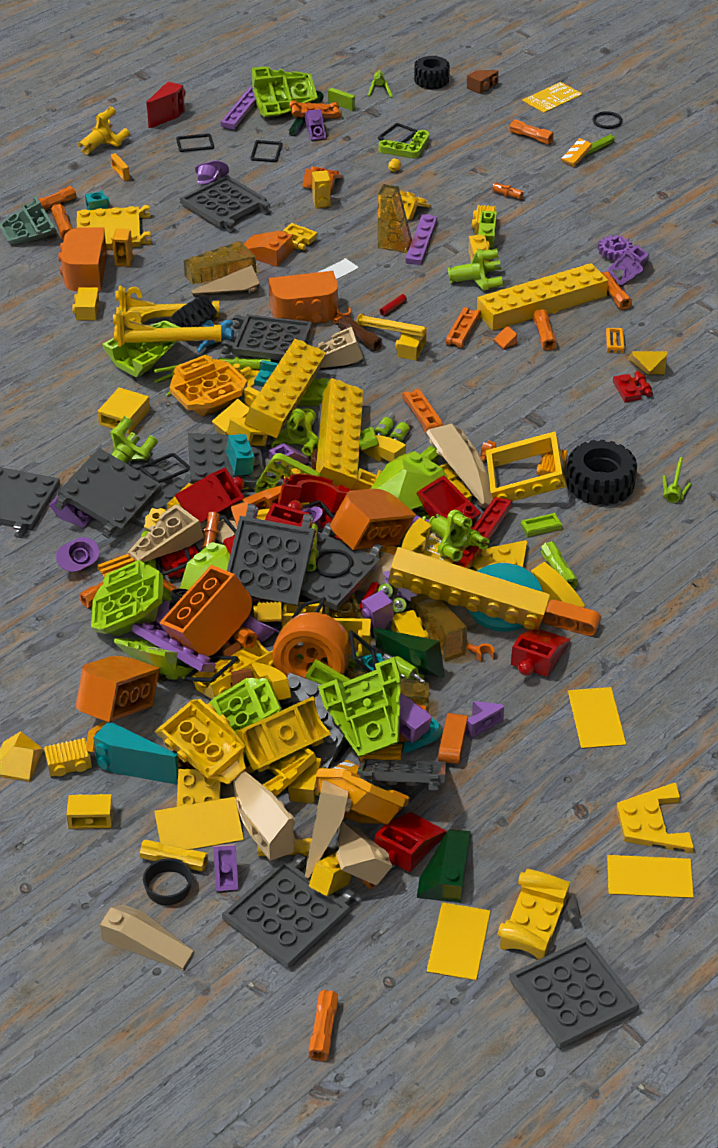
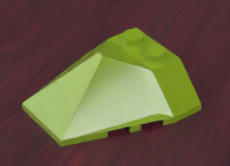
M266 66L251 69L253 93L259 114L264 117L279 116L291 111L289 103L293 100L297 101V103H310L318 99L311 74L296 71L292 73L285 72L284 69L273 70Z
M166 320L150 325L154 328H179ZM114 338L103 343L102 346L116 367L135 377H139L149 371L178 341L125 343V345L118 347V341L114 342Z
M412 451L398 456L389 462L370 489H381L393 494L413 511L414 508L420 506L424 508L416 494L417 491L444 475L446 478L447 476L443 468L416 451Z
M211 542L187 562L180 588L189 590L211 565L227 571L230 554L226 546Z
M114 639V643L131 658L159 667V676L166 675V678L178 680V678L184 679L186 675L195 669L178 659V652L161 649L148 640Z
M395 657L375 664V671L344 683L335 679L318 686L323 706L333 717L334 722L342 730L359 757L399 743L401 675Z

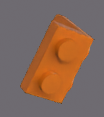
M311 166V169L306 168L302 187L312 189V172L325 171L327 169ZM327 170L330 178V193H332L335 178H343V175H339V171Z

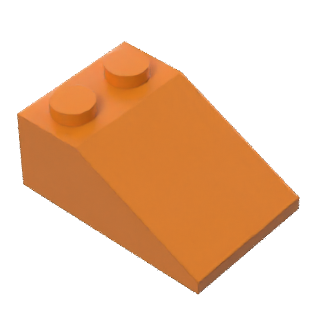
M284 231L252 235L236 250V254L277 267L293 252V235Z

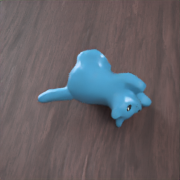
M206 320L201 325V327L214 326L212 320ZM225 320L219 324L221 325V340L232 342L235 331L230 327L233 325V321ZM215 340L202 341L197 352L200 353L207 346L216 343Z

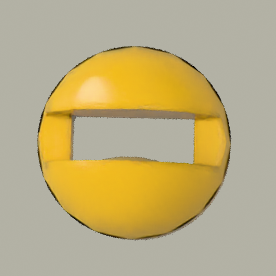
M393 158L388 164L389 170L391 172L398 171L401 168V162Z

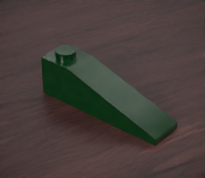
M380 628L373 629L377 648L393 657L399 656L426 675L439 678L445 677L440 641Z
M455 829L447 831L419 878L417 898L461 903L471 831Z

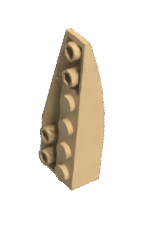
M453 424L429 429L426 433L430 437V443L437 448L436 452L445 458L470 489V492L478 499V504L486 509L493 500L489 476L478 451L462 429Z
M243 771L233 780V789L238 812L250 836L270 861L294 853L295 835L293 833V826L295 825L293 815L287 812L282 801H279L272 792L246 771Z

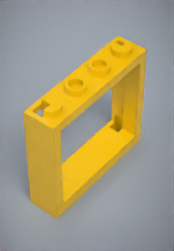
M556 431L486 450L490 491L493 499L494 497L512 500L513 502L567 487L561 446ZM553 451L556 472L497 488L495 467Z

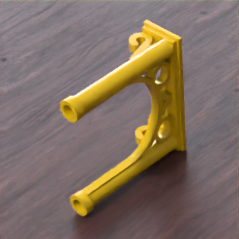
M119 286L118 291H115L116 301H119V307H116V314L113 315V325H115L114 342L118 341V347L125 345V343L207 340L221 342V325H214L213 327L154 328L153 326L142 324L144 321L152 318L172 317L177 310L188 303L155 304L141 300L142 291L138 287H130L126 291V288ZM131 294H137L139 299L131 297ZM213 301L212 305L217 311L213 318L220 317L219 301Z

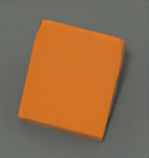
M507 326L494 338V342L502 349H506L517 344V333Z

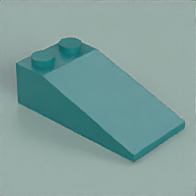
M107 722L93 737L97 765L100 768L115 774L178 785L179 766L176 753L112 722Z

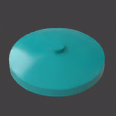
M496 563L485 566L477 571L542 592L537 578L525 568L515 564ZM467 609L470 616L487 629L509 632L524 628L521 624H511L502 618H492L485 613L479 611L472 612Z

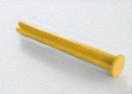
M362 313L357 316L356 320L361 327L368 326L417 336L427 334L425 326L369 317Z

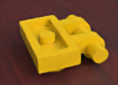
M294 223L289 224L283 230L293 235V249L304 251L306 249L305 244L310 245L318 238V232Z

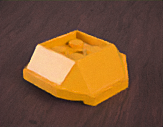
M203 355L175 366L170 384V393L188 411L193 410L204 417L230 406L242 396L248 383L230 363Z
M318 769L317 792L320 793L323 780L348 791V799H351L350 811L345 812L344 817L357 823L388 824L409 803V796L395 790L381 789L361 779L360 775L346 769Z

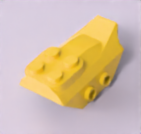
M201 699L191 700L154 731L164 740L163 742L169 750L172 751L174 749L184 763L188 761L207 779H215L230 784L246 769L243 757L245 744L231 728L229 720L223 714L218 715L210 703L205 704Z

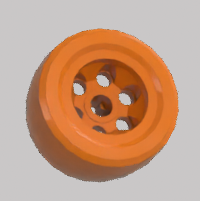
M318 612L299 614L292 618L279 632L273 647V664L286 677L290 672L306 678L305 675L311 667L309 663L317 659L344 675L349 666L352 653L350 637L337 620L326 614ZM297 654H301L303 659L298 658ZM326 657L328 662H324L322 658Z

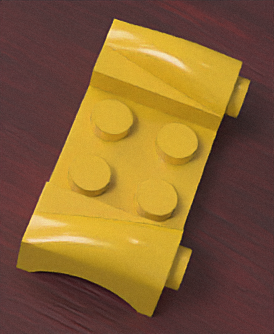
M257 640L253 648L243 647L231 656H237L238 660L213 682L193 681L195 689L213 699L231 688L232 671L250 668L252 670V662L266 664L275 668L272 657L273 650L269 652ZM221 659L214 663L216 664L214 672L199 671L191 677L211 678L231 660Z
M314 696L236 731L238 737L245 744L244 752L252 769H258L259 772L270 768V763L310 744L314 747L323 743V738L331 735L318 715Z
M527 868L525 872L520 873L518 879L521 891L510 920L507 919L505 923L500 924L498 936L501 937L500 949L524 950L539 960L546 957L569 894L570 882Z

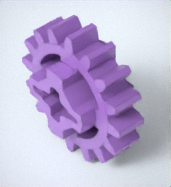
M609 235L608 238L603 237V240L600 239L598 243L599 254H602V257L607 256L608 260L613 259L614 261L621 257L626 250L633 248L632 241L617 235L614 237Z

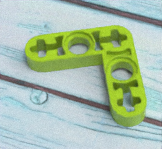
M426 130L417 131L410 144L382 140L379 142V152L413 159L418 158L429 141V132Z
M277 453L271 458L255 486V492L258 493L275 487L282 475L290 478L292 474H295L291 471L293 468L299 469V474L321 475L316 470L282 453ZM272 472L276 475V477L271 478L267 475V473ZM265 482L268 483L267 487H265L263 490L262 487L264 486Z

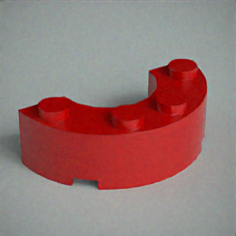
M292 474L289 479L285 477L283 480L278 504L288 506L293 500L300 503H312L320 500L333 514H336L346 494L351 490L342 484L338 487L332 484L333 480L321 476Z

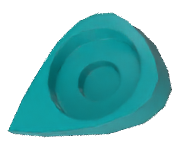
M432 718L429 731L422 735L420 740H416L413 743L405 741L404 752L408 753L440 738L444 730L441 724Z

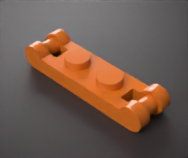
M293 100L289 103L294 117H305L306 111L321 109L323 118L337 119L342 116L337 102L317 104L297 103V101Z
M467 307L463 308L447 335L446 345L451 346L453 344L463 348L465 340L476 321L480 318V310L475 309L473 311Z
M419 388L414 389L410 393L408 391L402 393L403 401L408 404L423 426L425 433L429 429L443 426L441 419Z

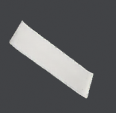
M345 258L319 272L334 271L335 277L338 279L356 270L358 266Z

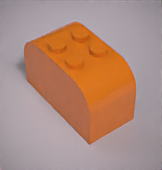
M105 227L74 228L65 234L64 241L60 244L61 252L58 255L59 262L62 264L60 266V274L63 275L64 285L72 291H78L79 287L98 288L101 291L107 260Z
M334 271L268 278L269 305L273 317L309 321L315 324L332 321L337 316L338 283Z
M352 490L346 494L330 523V527L352 550L372 548L376 543L383 547L400 544L416 514L396 496L385 490Z
M211 565L159 623L170 637L181 642L182 646H187L196 653L210 656L219 651L247 619L251 612L252 599L235 574Z
M110 656L84 664L82 666L75 707L85 714L107 722H112L152 707L160 668L124 656Z

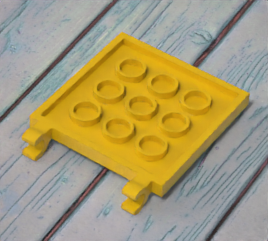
M144 205L141 209L129 206L126 208L114 207L111 209L99 208L96 210L84 209L77 211V228L105 227L107 249H113L112 239L116 229L131 230L132 248L140 247V244H152L151 239H146V237H151L150 231H145L140 235V218L151 217L150 212H145L150 211L149 205Z

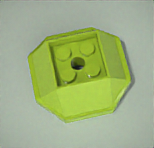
M137 560L105 575L102 581L103 585L98 589L93 599L91 628L95 632L112 634L119 637L131 632L134 623L142 624L143 622L152 623L156 621L158 606L162 604L163 575L160 571Z
M246 678L209 702L215 708L218 715L223 714L229 720L230 726L235 733L244 727L282 711L271 682L267 678ZM243 751L244 761H246V760H247V756H246L245 752Z

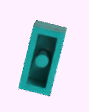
M246 434L228 435L226 453L234 475L252 474L255 457Z

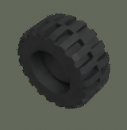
M591 440L589 443L584 442L574 448L569 454L566 484L578 499L582 498L586 503L592 502L594 505L616 504L619 500L623 501L633 492L637 473L636 458L628 448L625 449L623 445H618L614 441Z

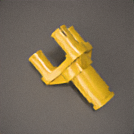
M110 106L103 113H99L96 116V126L88 136L78 143L79 148L84 146L81 152L85 155H88L100 144L106 143L119 147L122 141L130 136V132L126 128H123L117 135L111 130L113 125L109 119L116 114V110Z

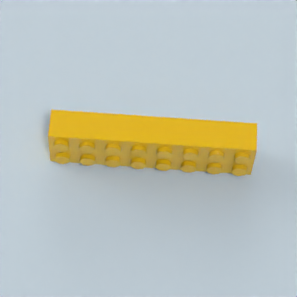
M590 263L477 297V310H480L481 319L494 331L533 319L536 310L544 309L550 314L606 297L608 279Z
M294 339L251 404L244 424L277 438L289 420L290 414L297 407L319 372L326 352L321 351L317 347L310 346L304 341Z
M331 378L323 392L316 471L319 472L321 477L333 480L332 484L338 487L342 484L351 490L357 480L363 390L357 386H351L341 380Z
M400 547L396 550L388 583L396 588L403 587L415 594L422 593L434 600L441 599L453 606L460 605L466 607L472 612L479 611L492 618H502L511 624L518 623L530 630L539 629L550 596L548 593Z

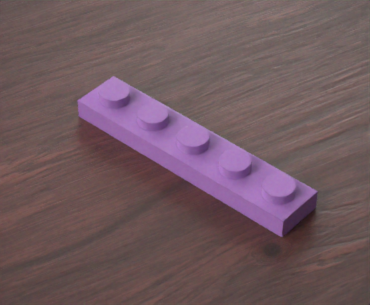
M250 86L222 119L221 127L235 129L256 104L253 87Z
M422 214L406 256L407 264L422 265L437 223V216Z
M151 623L133 624L132 632L161 649L178 652V659L200 672H214L216 664L209 661L210 658L208 656L197 654L193 649L182 646L181 642L168 637V633L154 629V625Z

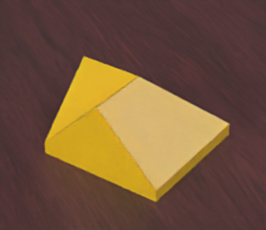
M632 351L628 356V360L646 374H665L667 351Z
M21 731L5 740L0 748V777L30 782L43 753V748Z

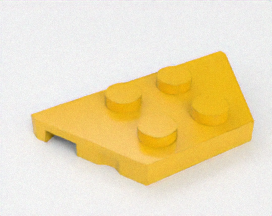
M524 540L482 550L470 569L478 571L485 566L496 563H510L523 567L527 541Z

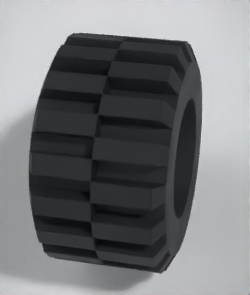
M424 56L415 61L414 82L420 87L437 89L449 83L450 64L446 59L438 56Z
M202 295L177 310L171 318L178 327H201L203 322L215 317L217 311L207 295Z

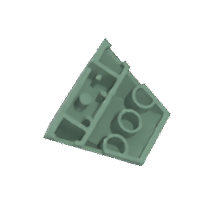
M36 195L32 197V202L22 206L23 209L21 211L13 213L0 224V228L9 244L29 243L57 233L56 228Z

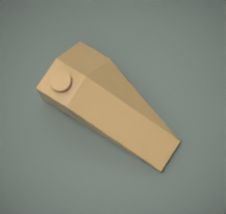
M251 265L193 289L192 295L245 291L250 293L257 290V286L260 283Z
M352 327L335 333L331 336L332 339L326 343L322 341L317 347L321 351L326 352L321 368L354 364L364 358Z
M176 504L160 515L155 526L151 525L148 529V534L145 537H141L128 551V555L136 561L146 562L186 547L188 548L204 537L200 522Z
M324 780L322 781L306 865V878L311 876L315 863L322 857L343 821L345 812H349L351 806V799H348V791Z
M342 821L338 827L340 840L337 842L339 850L336 855L341 869L377 886L392 867L389 854L360 829Z
M124 904L111 907L100 923L102 941L180 970L185 969L194 954L191 948L146 913Z

